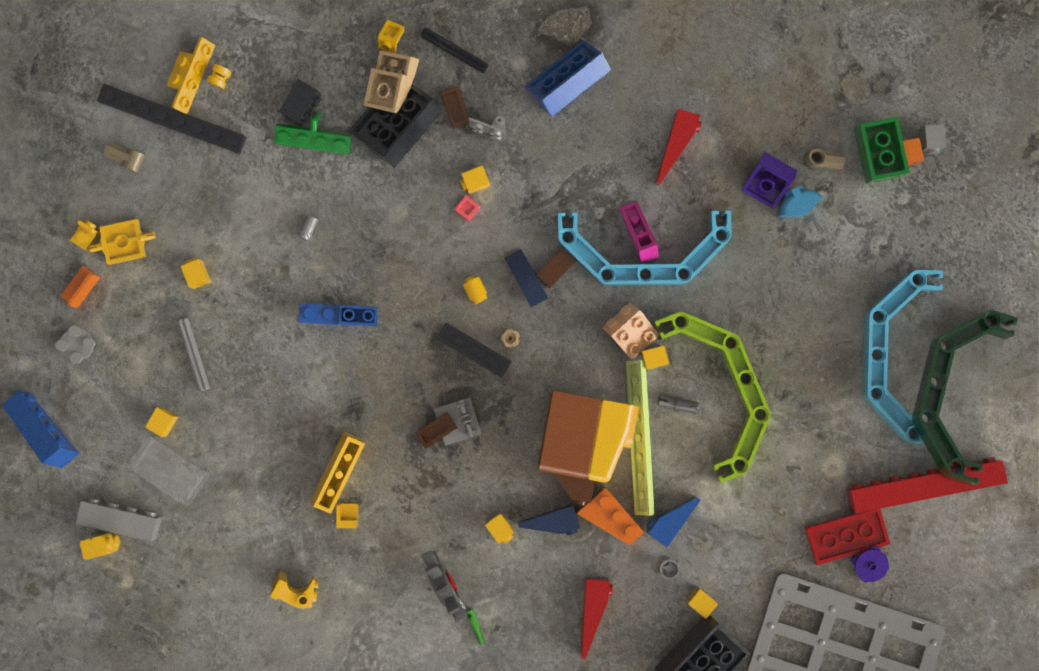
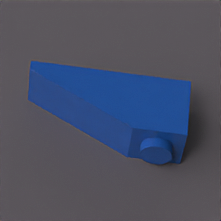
M694 496L660 514L656 519L652 518L646 526L648 529L646 531L647 534L665 547H668L700 502V499Z

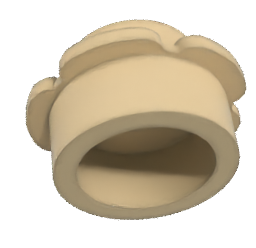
M507 329L501 335V341L508 348L515 347L519 343L520 335L517 331Z

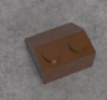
M555 474L575 504L586 505V502L591 503L595 481L588 480V478L582 479Z

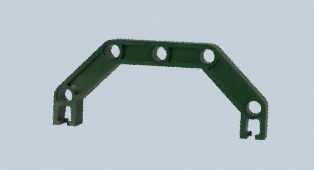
M990 310L935 338L930 344L912 415V422L941 474L946 478L968 485L979 484L980 479L966 476L964 472L968 468L972 472L980 473L983 467L981 464L963 459L939 417L955 350L985 334L1002 339L1014 336V330L1009 331L1001 328L1000 323H1004L1008 327L1016 325L1017 317ZM986 318L991 321V325L987 323ZM941 342L945 344L946 349L941 347ZM932 378H934V379L936 380V382H937V385H936V386H934V385L932 384V382H931V379H932ZM923 414L927 416V423L922 419ZM951 463L956 467L955 472L951 470Z

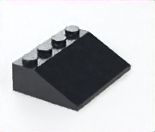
M412 84L405 101L397 113L369 107L349 132L382 160L395 168L443 110L432 97Z
M709 615L708 618L702 617L654 669L656 671H736L751 653L716 619Z

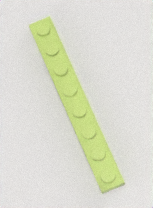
M644 360L626 361L628 405L639 407L631 445L635 515L650 516L654 515L646 366Z

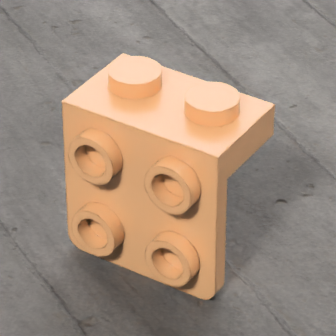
M632 303L624 306L617 315L609 319L602 327L630 359L637 357L659 335L641 310Z

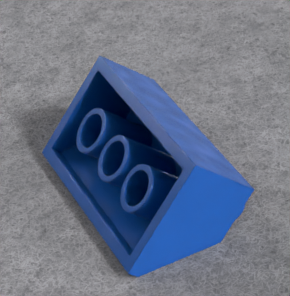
M583 40L525 87L542 109L552 117L559 113L567 104L574 101L577 96L588 90L596 81L603 78L611 68L603 53Z

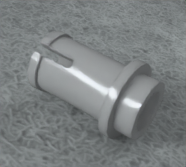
M307 215L302 229L298 231V236L309 241L313 237L311 234L319 220Z

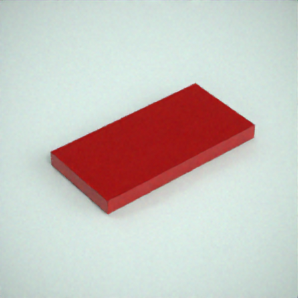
M880 509L852 513L804 527L815 565L861 553L872 545L878 547L890 545Z

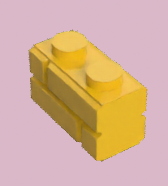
M112 532L80 541L83 559L85 560L107 555L117 551L120 546L119 536Z

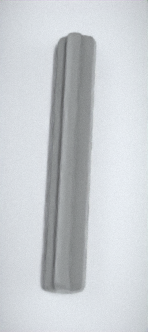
M189 319L178 320V326L200 392L210 389Z

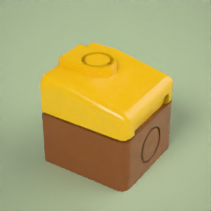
M551 391L538 470L582 479L588 478V480L608 482L612 477L623 447L631 448L639 407Z

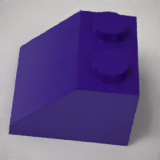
M764 152L741 190L774 209L793 183L797 170Z

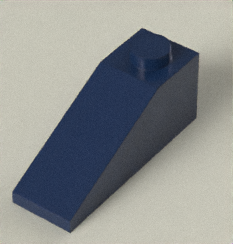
M573 504L518 522L519 528L558 534L566 533L567 536L577 533V529L580 528Z

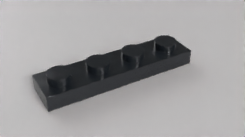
M447 322L436 338L503 378L512 361Z

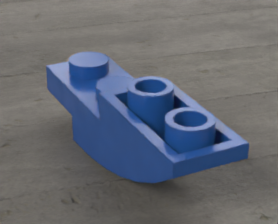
M300 303L298 323L377 326L378 307Z

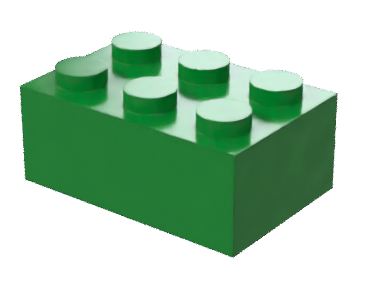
M898 117L863 123L854 129L866 184L900 178L910 173Z

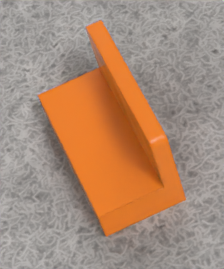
M82 266L60 297L66 300L70 307L78 308L100 279V276L86 266Z

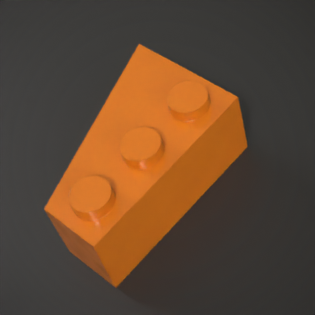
M605 486L592 497L591 503L586 502V505H582L575 511L576 514L628 545H631L644 533Z

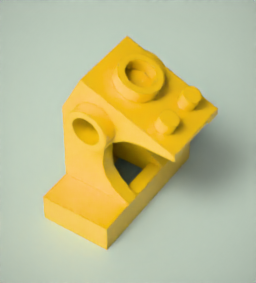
M279 571L271 586L270 597L275 600L280 599L296 608H312V602H316L317 590H314V588H318V581H315V576L312 575L309 583L304 588L296 589L289 585L287 573Z

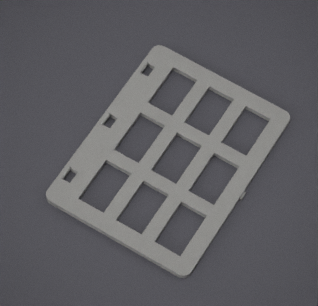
M781 573L776 577L747 671H763L764 667L776 671H819L825 650L863 662L861 671H875L876 667L887 671H933L945 631L939 624ZM798 583L809 586L807 593L797 590ZM785 600L823 612L817 634L778 622ZM855 602L866 605L864 612L854 609ZM835 617L874 629L867 651L829 639ZM912 621L923 624L921 630L911 628ZM774 633L813 646L806 667L768 655ZM886 633L924 646L918 668L880 655Z

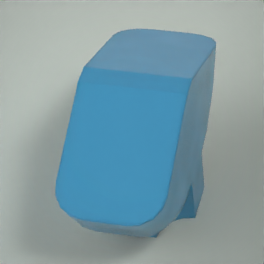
M803 186L796 187L784 194L785 199L779 207L778 218H802L809 214L823 196L816 191L804 189Z

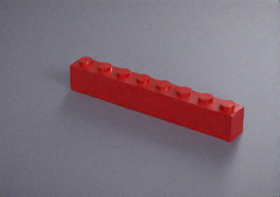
M995 457L983 458V462L978 463L983 465L980 473L970 471L971 469L966 468L964 472L966 476L980 479L979 484L968 485L946 478L938 468L928 469L927 473L920 474V472L908 473V477L901 478V475L889 477V481L882 482V479L872 480L869 485L864 486L863 483L852 484V488L846 489L850 511L861 513L1007 484L1003 460H997ZM954 464L951 465V470L953 472L956 471V467Z

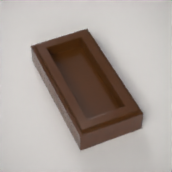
M458 86L440 92L452 129L469 124V117Z
M562 248L536 276L546 286L551 288L576 260Z
M446 412L415 433L426 449L458 427L450 414Z

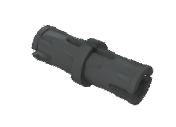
M660 394L658 406L672 408L677 412L681 410L696 414L698 402L683 400L679 396L674 398Z

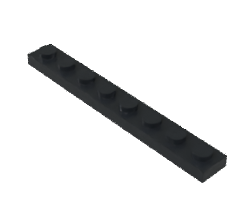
M103 84L97 102L239 155L247 138L245 135Z

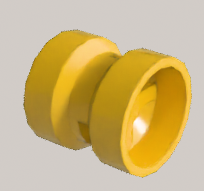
M214 64L212 67L213 72L206 81L224 90L226 86L225 81L232 72L221 65Z

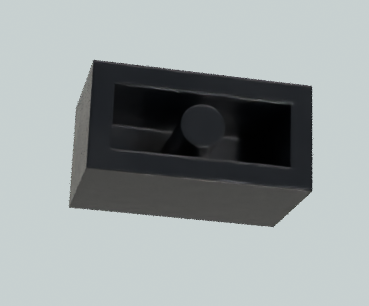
M298 79L279 112L285 118L302 127L304 123L306 124L311 117L310 112L313 107H317L320 103L321 94L317 89Z

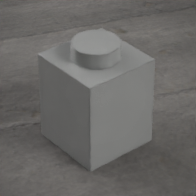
M944 124L925 125L919 129L922 152L928 151V154H937L946 147Z

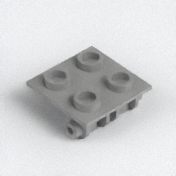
M496 116L492 125L469 117L470 128H473V132L481 135L484 132L496 141L506 140L505 118L503 116Z
M471 398L434 409L436 418L448 412L458 427L443 437L445 446L482 434Z

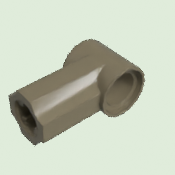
M111 141L104 148V157L122 164L121 166L138 173L145 159V155L130 148L126 149Z
M815 148L805 155L804 164L811 169L817 167L841 171L845 165L846 157L844 153L823 151L820 148ZM812 154L817 156L818 163L812 160Z

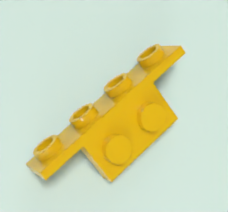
M203 37L199 38L193 54L180 51L166 84L167 87L177 90L171 107L185 114H188L215 48L214 44Z

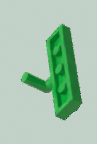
M317 111L310 119V128L277 123L275 125L274 144L349 155L351 153L352 134L318 130V121L322 114Z

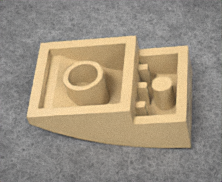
M380 50L376 69L371 68L363 106L397 113L411 88L419 59Z

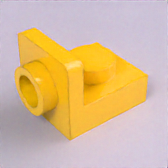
M387 20L378 35L377 47L383 51L395 53L397 43L404 33L405 26Z
M78 220L77 224H79V227L70 241L85 251H89V245H93L100 232L95 229L96 225L92 222Z

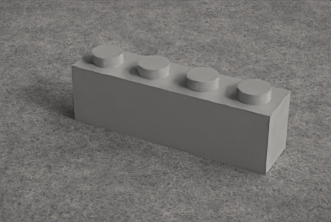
M89 497L88 500L81 501L76 524L142 540L154 541L157 539L162 517L157 516V512L145 510L144 513L138 511L136 507L126 506V508L119 507V503L107 502L105 504L101 503L98 498Z

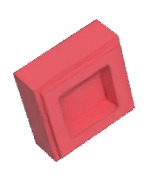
M465 195L454 211L469 222L481 206Z

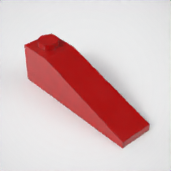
M681 109L677 110L655 185L659 186L695 132L699 133L702 123L699 121L700 115Z
M585 577L581 640L582 659H586L607 606L609 596H612L613 584H609L608 578Z

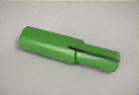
M474 609L466 611L478 643L485 642Z

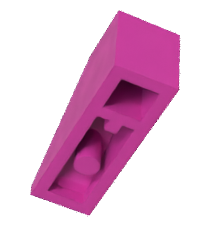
M638 202L619 207L640 263L658 258L657 243Z

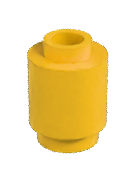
M475 275L464 280L465 283L462 286L470 302L472 301L476 305L488 299L487 291L480 277L475 278Z

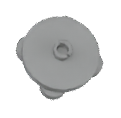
M72 325L62 335L61 339L56 342L55 347L72 363L79 364L91 355L95 341L88 331L81 329L79 326Z

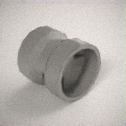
M666 557L660 560L658 570L664 578L673 579L678 576L679 566L672 558Z

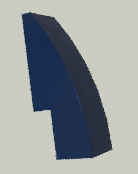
M522 249L505 257L530 308L547 300L548 297Z

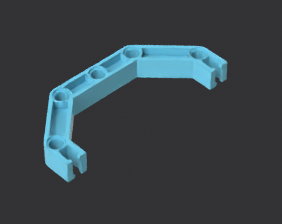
M711 211L709 213V234L680 264L611 265L578 233L577 213L569 215V219H573L572 229L563 228L562 219L565 217V213H558V242L601 285H683L691 281L731 239V211L721 213V217H724V226L719 227L716 225V215H719V211ZM716 232H723L725 235L724 240H718ZM565 233H569L573 236V240L565 242L562 236ZM605 270L609 271L612 277L610 280H604L601 273ZM679 270L687 272L688 276L686 279L679 277ZM640 271H648L650 275L649 279H642L640 277Z
M915 270L907 273L871 306L864 316L863 398L903 441L908 443L924 444L913 425L912 416L887 390L889 320L920 291L943 290V284L927 285V276L943 278V271ZM913 276H917V277H918V279H919L918 285H915V284L913 283V281H912ZM874 312L880 315L878 322L873 319ZM874 350L879 353L877 360H874L872 357ZM874 388L878 391V396L875 399L871 396V391ZM913 428L915 431V436L911 439L909 436V431Z

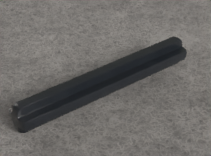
M424 28L421 32L423 39L481 73L486 72L488 63L428 28Z

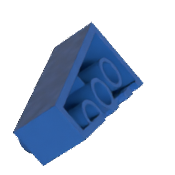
M17 391L2 404L3 408L41 463L63 468L80 453L51 420L46 411L36 402L37 399L31 392Z

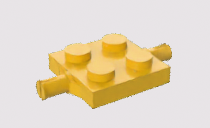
M134 219L99 227L101 234L100 243L89 245V248H91V253L102 250L105 254L107 265L146 257L145 241L156 239V236H154V231L143 234L139 220Z

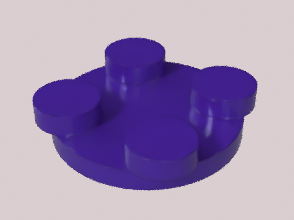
M876 545L870 546L869 549L862 551L859 555H854L851 559L856 574L865 583L880 580L889 570V562L886 555Z

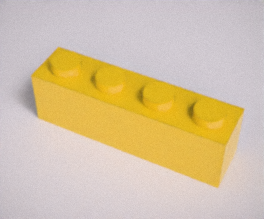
M343 432L310 499L313 507L330 514L332 513L365 445L360 438Z

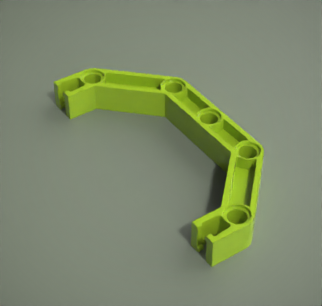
M678 312L653 322L655 329H658L661 323L669 321L673 329L665 335L663 331L660 332V335H658L659 339L662 340L680 333L720 350L747 413L730 457L711 464L714 471L718 470L721 466H729L730 473L716 477L719 483H724L747 473L768 425L771 413L739 336L687 313ZM677 317L684 319L683 327H678L675 324ZM728 338L734 341V346L731 349L725 343ZM743 373L749 377V381L746 384L740 381ZM758 409L763 411V417L760 420L755 417V412ZM740 459L743 466L741 469L736 470L734 463Z

